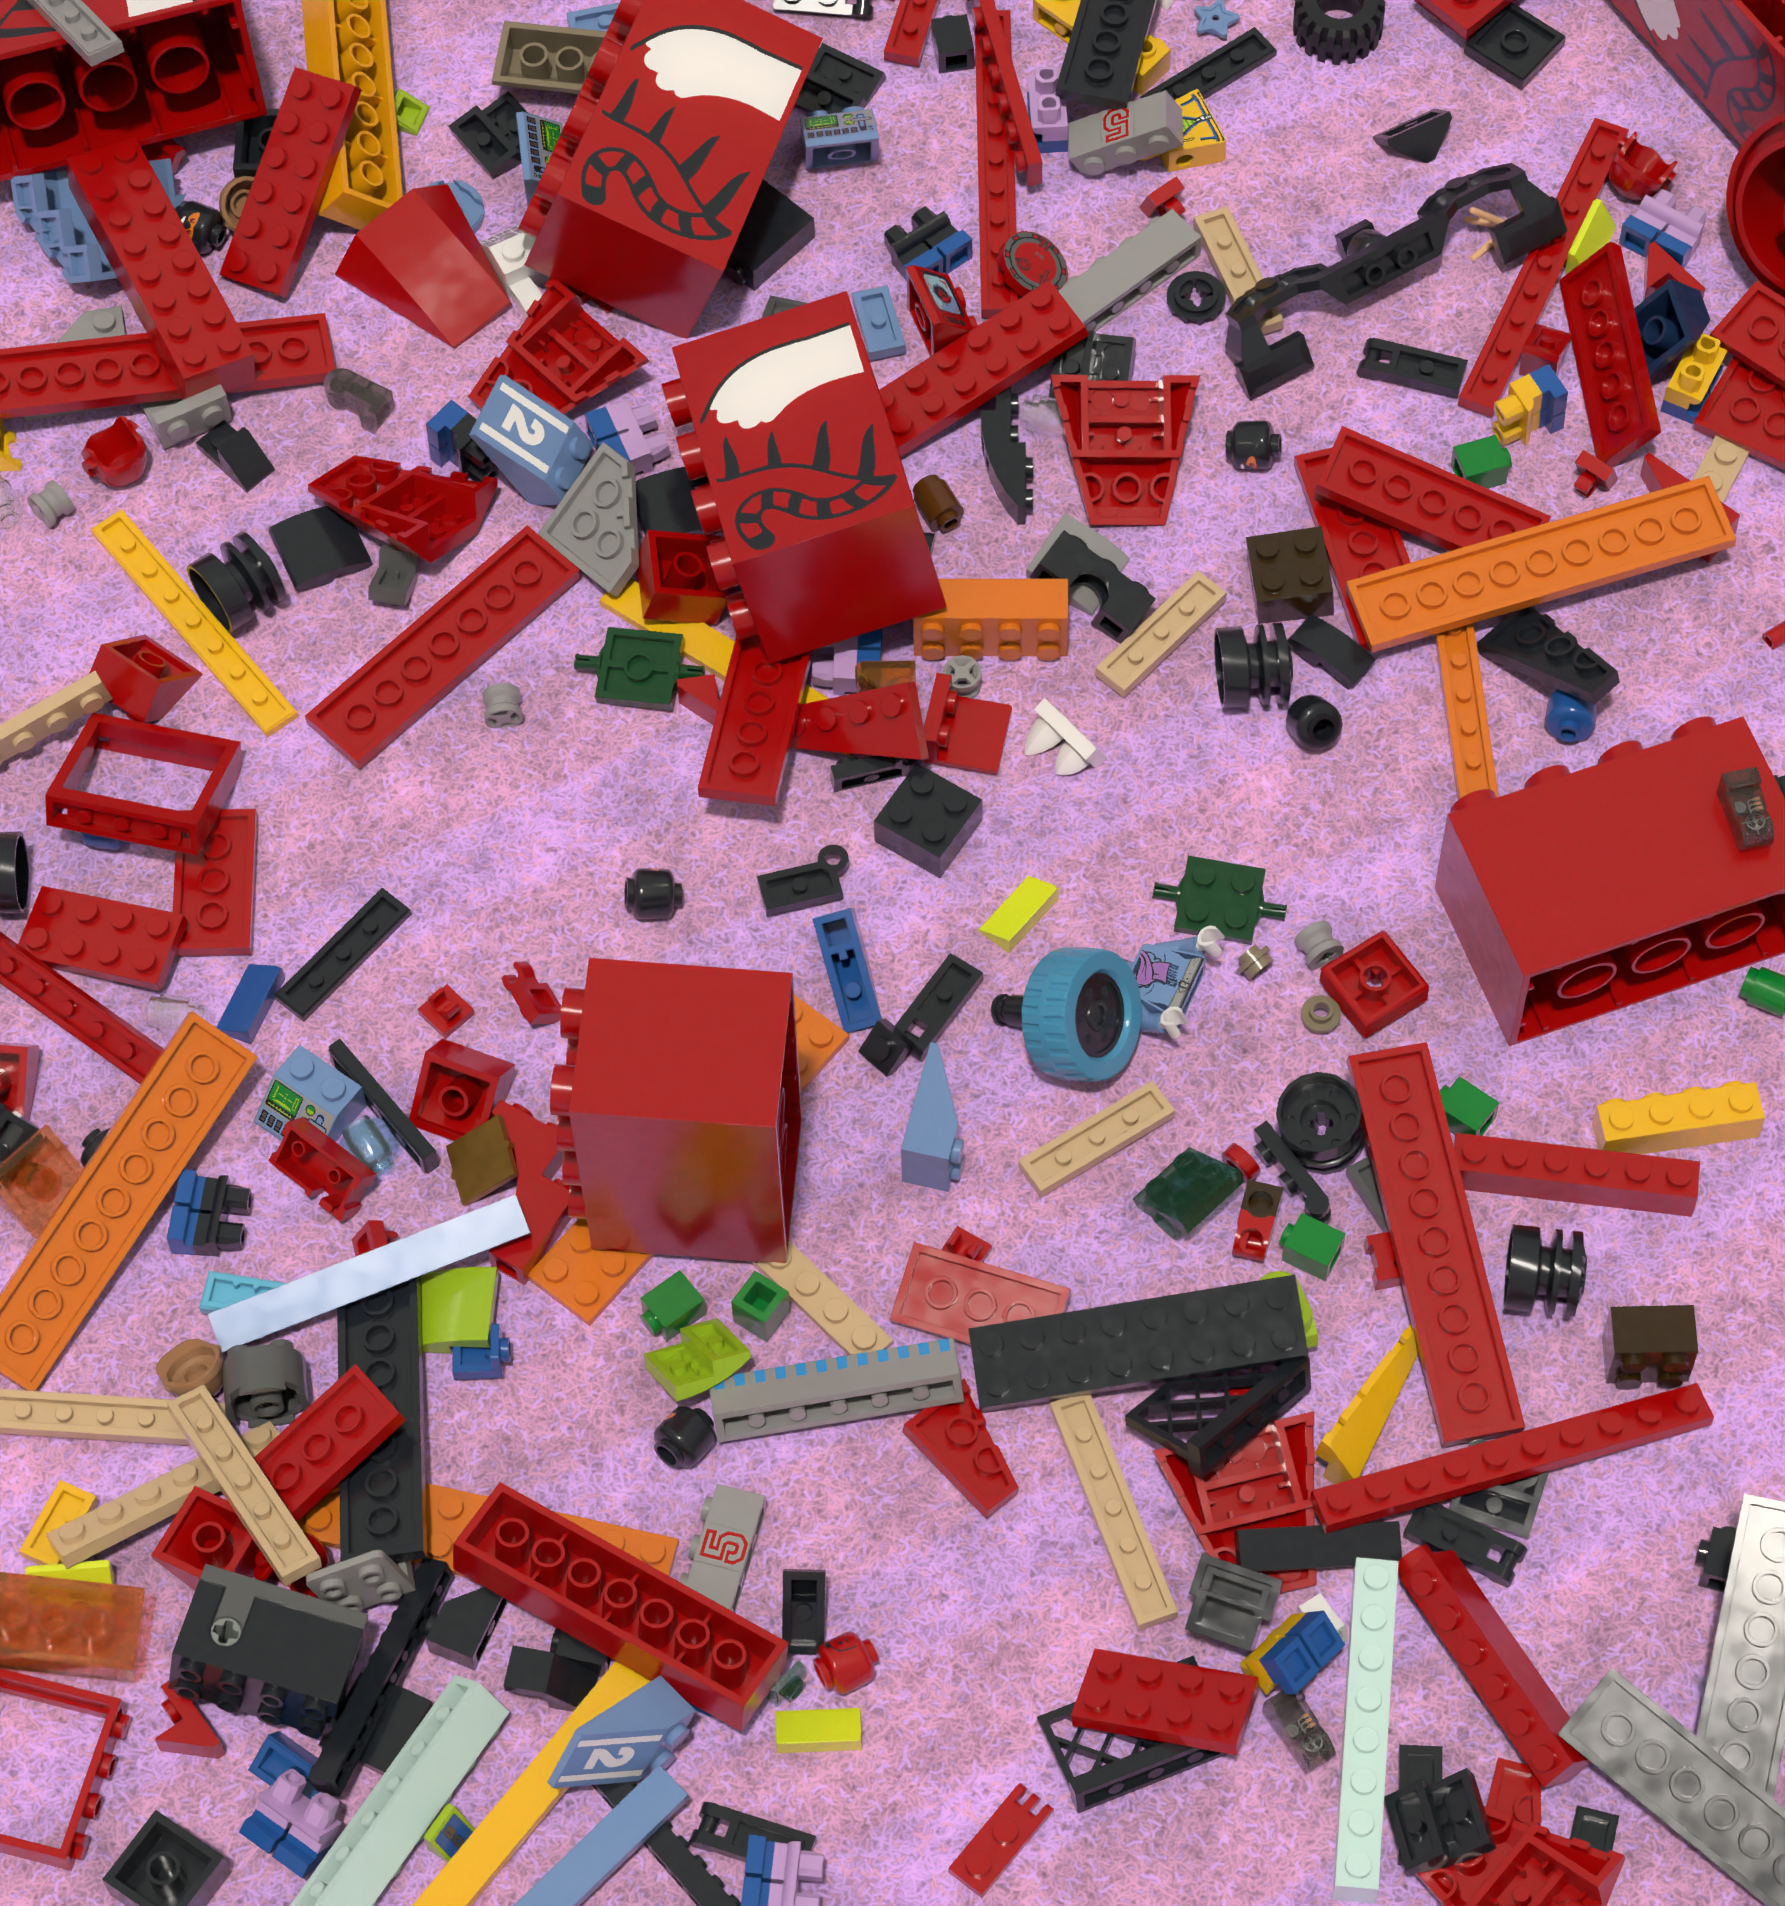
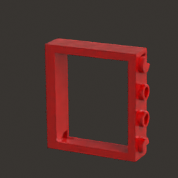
M92 713L45 794L46 825L198 855L241 771V742ZM100 737L109 738V742H108V741L99 740V738H100ZM98 749L213 771L191 813L75 790ZM64 808L67 809V814H62ZM183 832L189 833V839L183 838Z
M0 1668V1692L105 1718L61 1848L58 1849L0 1834V1853L72 1871L75 1860H82L85 1856L89 1842V1836L85 1835L89 1820H96L100 1813L103 1796L99 1794L103 1779L110 1780L113 1775L117 1757L112 1753L117 1739L123 1740L126 1737L130 1716L126 1715L127 1710L120 1698Z

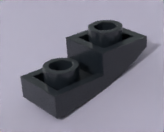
M1313 614L1309 615L1287 639L1288 643L1313 667L1321 663L1347 689L1355 684L1376 660L1344 632Z

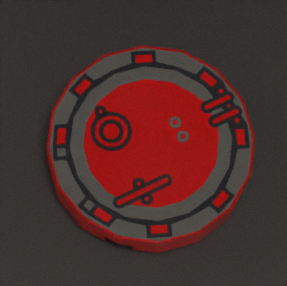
M1021 231L1012 234L999 248L997 257L998 267L1002 266L1004 271L1003 279L1017 294L1025 296L1048 280L1053 283L1058 291L1066 283L1068 276L1066 260L1060 250L1048 238L1036 232Z

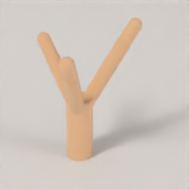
M1471 207L1469 212L1478 216V218L1464 217V222L1485 227H1494L1507 220L1476 207ZM1492 238L1470 256L1472 261H1476L1494 246Z

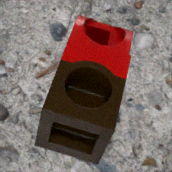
M1247 1180L1237 1221L1238 1227L1232 1250L1233 1256L1264 1263L1283 1200L1284 1187Z

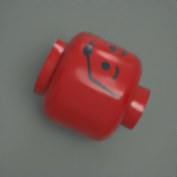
M848 1631L822 1643L818 1647L817 1658L813 1660V1666L825 1690L833 1689L836 1693L844 1695L873 1680L875 1675L873 1664L878 1662L879 1658L869 1638L862 1641L854 1632Z

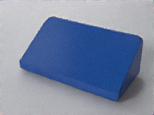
M249 964L216 1028L231 1038L252 1045L275 1000L274 994L281 988L285 980L283 969L273 965Z
M281 1731L268 1734L248 1771L272 1786L281 1774L289 1769H294L303 1775L307 1782L302 1791L304 1796L311 1800L314 1795L319 1793L308 1778L311 1767L316 1763L318 1757Z

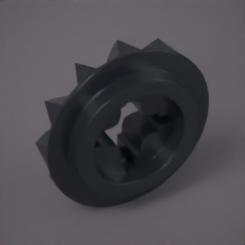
M1201 271L1183 273L1177 276L1167 289V304L1171 308L1172 316L1178 315L1182 317L1184 323L1192 320L1197 321L1201 325L1206 319L1215 320L1217 314L1224 310L1226 300L1224 286L1216 277L1209 273ZM1193 288L1196 289V293L1202 298L1199 306L1194 305L1193 300H1190Z

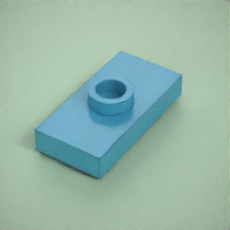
M208 1271L199 1309L201 1314H209L286 1283Z

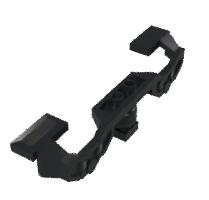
M1513 163L1482 168L1473 174L1449 180L1445 187L1437 190L1426 199L1417 212L1418 220L1388 236L1375 230L1373 223L1367 219L1334 235L1342 257L1341 261L1329 267L1322 263L1297 267L1283 274L1259 280L1255 287L1238 297L1226 312L1229 325L1225 349L1228 354L1239 361L1234 366L1243 392L1251 400L1314 367L1304 334L1300 331H1296L1268 345L1257 324L1267 310L1300 293L1323 290L1347 305L1441 255L1449 222L1460 208L1489 193L1509 189L1520 213L1489 229L1498 260L1506 265L1568 232L1558 199L1552 196L1549 197L1528 180L1525 170Z

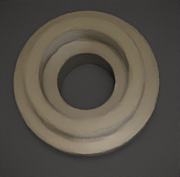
M1256 944L1249 948L1237 959L1242 965L1236 971L1240 975L1244 973L1249 980L1253 979L1274 961L1269 955L1270 948L1266 945L1259 949Z
M1313 996L1303 1004L1301 1009L1302 1023L1308 1030L1314 1033L1324 1034L1331 1032L1338 1026L1341 1019V1010L1338 1003L1328 996ZM1317 1009H1324L1328 1012V1014L1324 1017L1317 1016L1314 1013V1011Z

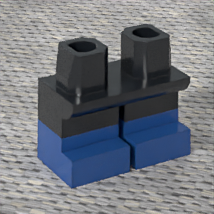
M924 206L911 217V225L915 228L913 231L907 234L900 225H894L884 233V243L891 253L892 265L906 281V267L916 265L948 274L972 259V238L963 229L958 231L952 226L945 211L936 215L928 207Z
M451 399L426 423L430 460L441 468L450 461L459 467V472L468 473V479L471 478L477 482H482L485 476L496 478L499 474L498 467L469 435L477 419Z
M183 1169L178 1179L174 1199L175 1205H173L166 1238L171 1253L220 1257L221 1249L242 1250L246 1233L245 1225L243 1223L227 1222L228 1213L249 1215L253 1200L251 1189L231 1185L228 1175H221L217 1179L198 1176L195 1170Z

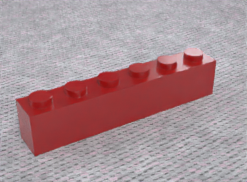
M1455 1133L1453 1146L1465 1190L1692 1217L1698 1199L1700 1161Z
M1454 1550L1427 1553L1400 1578L1401 1582L1543 1788L1567 1783L1592 1762L1558 1735L1570 1719L1569 1715Z

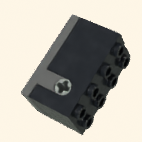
M205 1564L172 1652L168 1688L173 1689L177 1695L188 1700L200 1698L215 1703L217 1707L227 1712L237 1713L242 1711L255 1715L260 1721L269 1725L284 1724L297 1728L301 1734L311 1738H320L321 1736L329 1738L334 1724L338 1720L362 1651L369 1614Z

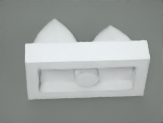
M1044 698L1034 709L1040 716L1028 733L1025 743V755L1042 753L1054 747L1064 738L1066 741L1060 748L1055 763V773L1057 775L1074 774L1089 764L1096 768L1107 758L1048 700Z

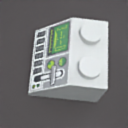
M520 224L479 241L509 298L511 297L509 286L530 277L537 286L548 281L550 278L524 265L536 239L518 231Z

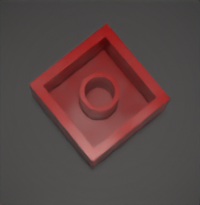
M647 530L639 548V567L637 569L643 619L717 625L726 606L725 596L728 595V589L720 591L706 546L710 545V541L721 538V536Z

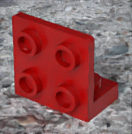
M937 673L924 724L929 759H925L923 762L993 775L997 774L1011 719L1012 706L958 696V691L952 690V675Z

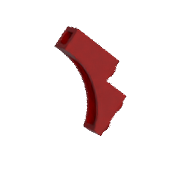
M500 1099L492 1110V1116H503L509 1141L514 1143L512 1151L519 1173L515 1195L518 1198L531 1234L492 1248L488 1251L491 1267H497L498 1271L526 1285L529 1281L528 1275L531 1270L551 1249L572 1219L568 1215L569 1185H563V1181L560 1179L552 1181V1178L563 1164L564 1151L557 1150L556 1147L557 1125L552 1122L544 1124L533 1118V1114L524 1106L517 1103L510 1105Z

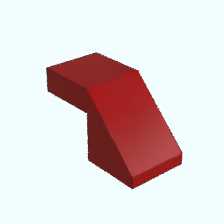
M715 674L676 679L679 704L714 725L720 701Z

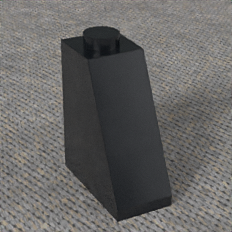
M763 179L727 262V272L730 278L740 286L745 284L755 291L815 238L814 217Z

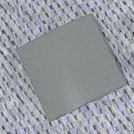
M1064 513L1027 567L1026 577L1031 579L1029 576L1063 530L1070 535L1081 538L1090 550L1101 558L1112 561L1120 572L1123 571L1130 558L1104 536ZM1081 585L1068 589V605L1092 616L1100 605L1095 592Z

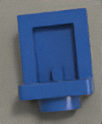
M491 1324L490 1348L453 1346L452 1374L454 1380L504 1378V1362L511 1361V1344L509 1337H503L500 1324Z

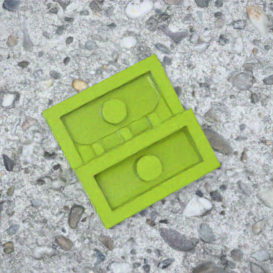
M497 1267L452 1268L420 1276L422 1353L452 1354L453 1346L490 1348L491 1324H493L499 1279Z
M718 1318L680 1328L681 1343L643 1354L645 1369L676 1401L692 1397L719 1384L740 1369L751 1358L750 1350Z

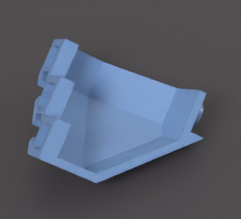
M171 159L149 161L175 209L182 203L187 194L175 195ZM67 170L15 176L10 179L15 214L23 224L29 223L36 231L35 240L50 259L57 258L64 268L62 275L69 284L117 278L69 189Z

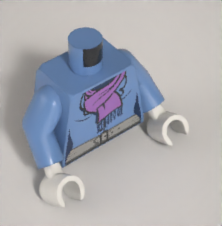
M1210 925L1203 928L1198 936L1155 943L1154 945L1143 944L1134 962L1124 959L1132 969L1140 991L1142 1006L1140 1031L1150 1033L1168 1032L1173 1039H1177L1180 1036L1179 1028L1181 1024L1187 1025L1189 1023L1185 1015L1205 973L1206 957L1203 955L1207 952L1210 956L1217 957L1221 953L1222 949L1215 941L1223 940L1225 936L1218 928Z

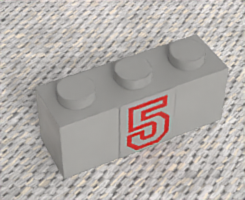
M1164 90L1128 102L1127 108L1107 109L1068 123L1069 160L1084 176H1092L1183 146L1182 108Z
M717 1484L713 1497L706 1496L702 1506L700 1520L705 1521L701 1535L694 1534L690 1545L689 1559H693L689 1574L683 1572L679 1580L682 1584L734 1613L737 1609L767 1510L764 1495Z

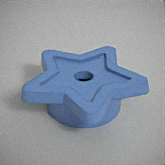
M1217 0L1210 7L1196 6L1194 9V13L1200 19L1196 30L1198 34L1207 33L1224 39L1227 38L1229 25L1240 20L1239 14L1226 10L1223 0ZM1217 17L1219 20L1214 21L1212 18Z

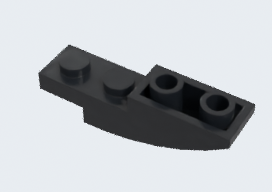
M1010 386L996 395V410H981V444L987 473L997 497L1017 525H1025V512H1033V489H1026V480H1033V457H1026V442H1018V425H1011V416H1018V394H1011Z

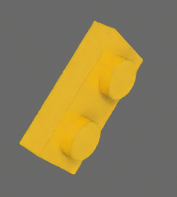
M59 1480L19 1550L21 1557L38 1565L61 1564L62 1562L50 1546L46 1534L94 1510L99 1503L97 1496Z

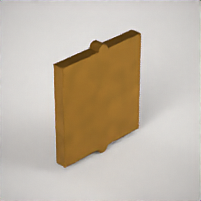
M496 1115L446 1146L453 1170L451 1178L456 1181L460 1200L464 1206L474 1203L519 1175L512 1151L514 1143L509 1141L503 1116Z

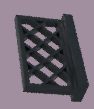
M1310 1358L1272 1364L1277 1366V1368L1271 1373L1257 1374L1256 1367L1251 1368L1252 1374L1227 1376V1372H1223V1376L1192 1377L1168 1381L1125 1415L1126 1425L1188 1460L1189 1472L1202 1479L1311 1390ZM1253 1386L1244 1395L1229 1396V1388ZM1224 1388L1225 1396L1200 1398L1199 1390ZM1195 1391L1194 1399L1170 1400V1397L1176 1392ZM1226 1408L1217 1417L1202 1418L1201 1410ZM1171 1412H1197V1419L1172 1420ZM1167 1413L1168 1421L1149 1422L1144 1418L1149 1414ZM1198 1431L1187 1440V1443L1173 1436V1433Z
M1194 1655L1177 1662L1198 1666ZM1075 1702L1037 1717L1039 1726L1070 1791L1071 1800L1078 1814L1227 1755L1221 1752L1165 1742L1159 1743L1153 1740L1098 1731L1107 1735L1101 1750L1098 1751L1079 1744L1086 1729L1078 1727L1072 1741L1055 1736L1050 1725L1064 1719L1072 1722L1071 1713ZM1114 1737L1135 1744L1131 1755L1120 1759L1107 1754ZM1061 1748L1068 1750L1065 1756ZM1075 1753L1096 1760L1091 1771L1074 1777L1069 1765Z

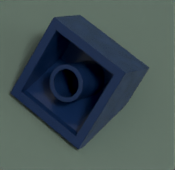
M1670 279L1635 307L1649 377L1653 376L1695 343L1711 321L1700 290Z

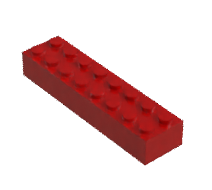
M136 137L66 159L69 189L183 400L220 384L224 392L255 382L254 353Z
M499 1482L453 1543V1569L648 1680L652 1681L661 1675L687 1702L741 1732L786 1668L789 1643L501 1482Z

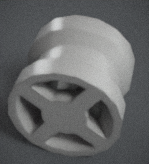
M54 480L46 483L41 493H33L27 497V502L33 513L48 528L54 526L57 518L62 514L69 515L74 511L72 501L62 487Z
M964 655L949 659L944 665L943 674L952 675V690L958 691V696L976 698L981 690V667L979 663L972 657ZM966 681L967 684H957V682Z
M500 683L484 689L482 696L483 704L487 706L484 712L485 724L491 728L513 727L522 722V709L518 706L521 701V693L517 686Z
M1322 920L1310 924L1301 930L1294 939L1297 948L1306 953L1308 966L1314 970L1328 964L1344 952L1341 942L1332 937V928L1327 921Z

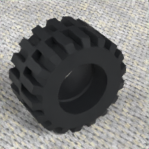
M1295 0L1293 34L1297 36L1296 43L1300 48L1305 46V53L1311 57L1314 53L1318 54L1317 61L1325 63L1326 58L1333 59L1332 65H1340L1341 59H1346L1347 64L1355 63L1357 55L1363 60L1369 55V49L1374 51L1378 46V40H1381L1385 1ZM1332 10H1341L1353 16L1338 19L1330 17L1325 13Z

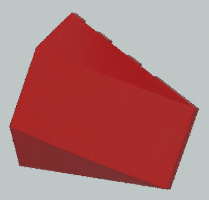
M448 184L411 189L355 234L335 272V276L357 287L367 296L375 298L388 306L390 310L414 322L416 326L454 349L478 333L512 305Z
M550 277L545 284L547 289L539 301H533L526 311L528 317L518 331L513 330L506 340L508 346L499 358L495 357L468 397L482 410L499 375H506L562 414H565L647 364L649 360L624 337L620 341L617 340L583 310L575 294L560 281Z
M1051 374L1050 379L1089 526L1166 525L1177 478L1178 465L1184 448L1185 435L1188 423L1190 422L1192 405L1200 375H1163L1159 381L1088 380V375Z
M354 455L309 483L308 491L339 515L372 536L428 563H433L477 534L498 486V478L485 476L482 482L468 480V473L453 471L450 477L433 475L431 467L418 465L411 471L402 470L400 462Z
M1314 1411L1275 1420L1268 1424L1202 1479L1189 1472L1188 1460L1169 1449L1160 1448L1152 1451L1207 1555L1237 1564L1235 1530L1315 1526V1509L1310 1500L1311 1492L1314 1490ZM1316 1569L1260 1572L1284 1580L1280 1594L1317 1585Z
M1484 1806L1497 1847L1496 1849L1451 1866L1415 1873L1443 1906H1607L1624 1864L1625 1855L1612 1850L1607 1853L1591 1847L1590 1843L1575 1837L1572 1840L1550 1833L1549 1828L1535 1823H1532L1530 1826L1514 1820L1512 1815Z

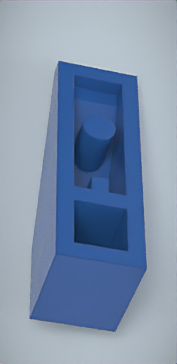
M848 908L813 918V924L843 1030L849 1033L874 1026L878 1020L882 1019L855 908Z

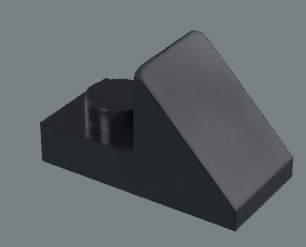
M223 420L196 442L197 449L246 493L275 471L267 456L245 427L236 431Z
M783 1569L782 1639L789 1643L788 1653L817 1654L818 1647L825 1642L826 1570Z

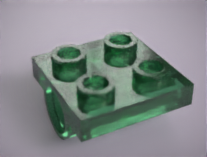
M1188 1147L1184 1152L1177 1155L1173 1162L1158 1176L1150 1180L1132 1199L1136 1206L1142 1212L1150 1215L1153 1221L1173 1240H1179L1185 1233L1188 1234L1245 1181L1238 1169Z

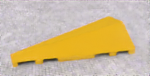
M1412 1323L1403 1331L1393 1349L1387 1352L1349 1406L1344 1409L1331 1431L1325 1434L1315 1452L1317 1456L1329 1463L1322 1477L1333 1484L1359 1477L1419 1353Z

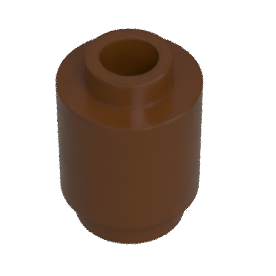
M933 474L922 478L913 487L914 502L931 529L947 532L956 528L961 522L964 509L948 483L944 479H940L938 475Z

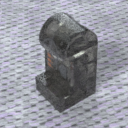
M337 368L330 371L324 378V389L329 405L334 409L348 410L358 415L362 428L374 435L395 409L391 390L351 370Z
M1757 767L1723 773L1716 792L1735 844L1739 850L1770 845L1774 842L1773 823L1769 812L1766 810L1767 805L1760 787L1762 780Z
M1302 1690L1297 1694H1285L1284 1691H1281L1264 1701L1262 1715L1304 1773H1308L1335 1757L1336 1751L1329 1736L1318 1724V1719L1306 1703V1696Z

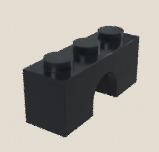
M1063 530L1029 576L1031 579H1068V589L1077 585L1090 588L1095 592L1100 603L1099 611L1091 621V624L1120 644L1131 634L1156 600L1155 597L1149 594L1148 589L1143 584L1130 580L1118 570L1112 561L1101 558L1090 550L1081 538L1070 535L1065 530Z

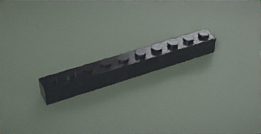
M423 1558L421 1564L416 1568L414 1572L416 1590L403 1594L397 1609L392 1613L391 1621L386 1630L381 1634L374 1653L370 1655L363 1674L358 1678L351 1697L347 1699L340 1718L335 1722L330 1737L324 1743L320 1756L311 1767L308 1778L317 1792L328 1793L337 1797L341 1796L423 1638L424 1629L432 1613H436L455 1577L447 1562Z
M635 1782L592 1786L607 1804L614 1809L637 1784ZM669 1820L643 1843L697 1906H741L740 1901L733 1894L729 1896L722 1889L725 1886L716 1874L711 1876L705 1869L707 1867L705 1861L698 1854L693 1856L688 1850L690 1845L682 1835L676 1836L672 1832L673 1826Z

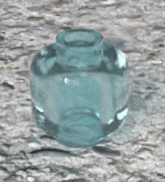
M364 1115L341 1131L343 1137L339 1145L377 1173L376 1177L395 1165L392 1158L399 1151V1144L381 1118L370 1119L369 1115Z

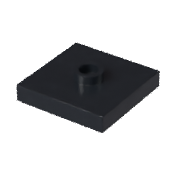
M1511 2L1475 33L1465 44L1464 53L1518 88L1523 89L1565 44L1566 36Z

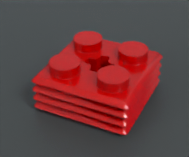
M1384 930L1321 968L1320 983L1338 1003L1339 1007L1363 1037L1370 1036L1428 999V983ZM1370 981V982H1371L1372 984H1374V985H1375V984H1378V983H1381V986H1380V987H1374V986L1372 987V986H1369V985L1367 984V982Z

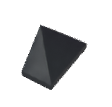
M1432 109L1374 135L1372 138L1378 145L1427 164L1435 160L1452 116L1450 111Z

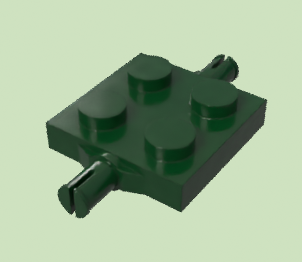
M608 627L605 644L598 656L577 653L575 655L576 660H574L575 670L596 671L598 681L595 699L597 703L672 711L677 689L676 679L705 675V666L683 664L682 654L685 639L683 634Z
M1189 855L1185 874L1179 885L1173 886L1155 882L1152 899L1156 898L1175 902L1177 915L1174 932L1198 936L1203 928L1211 925L1218 928L1225 936L1224 941L1252 945L1255 927L1260 922L1261 917L1285 921L1287 911L1286 904L1282 905L1264 901L1263 884L1266 869Z

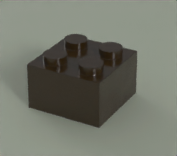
M1322 526L1246 537L1247 560L1258 624L1306 619L1311 614L1317 617L1334 615L1333 587Z
M1694 1305L1610 1307L1602 1335L1606 1384L1616 1383L1617 1387L1621 1389H1633L1641 1386L1642 1383L1658 1382V1385L1662 1388H1675L1681 1386L1683 1382H1689L1698 1354Z

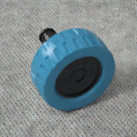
M1064 947L1048 953L1039 961L1030 975L1024 995L1012 994L1009 996L1007 994H999L992 1001L990 1012L993 1021L997 1025L1005 1026L1008 1024L1010 1026L1022 1027L1028 1053L1035 1065L1046 1075L1068 1081L1098 1082L1108 1080L1118 1074L1131 1058L1140 1033L1142 1006L1135 975L1128 963L1118 954L1107 949Z

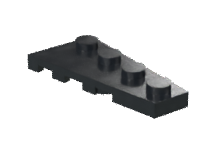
M1535 605L1511 612L1477 642L1480 655L1593 705L1620 683L1618 671L1590 648L1584 649L1581 647L1574 635L1569 631L1564 633L1556 626L1555 620L1546 613L1540 614L1536 610Z

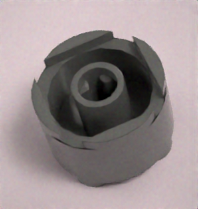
M278 1339L268 1345L251 1347L236 1345L229 1348L227 1351L228 1358L222 1365L225 1413L231 1422L237 1424V1418L248 1421V1428L258 1427L268 1421H271L274 1426L288 1425L295 1420L294 1414L301 1410L304 1412L309 1407L305 1359L300 1352L294 1349L291 1341Z

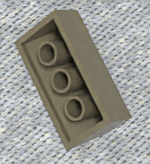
M504 21L492 76V85L579 94L606 31Z

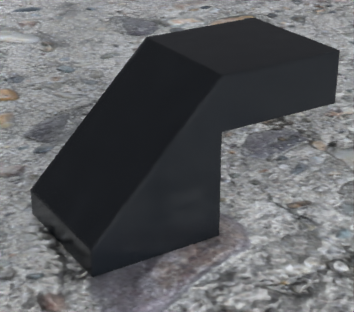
M513 1645L503 1686L504 1690L508 1692L546 1698L549 1708L573 1712L598 1683L599 1675L556 1653Z

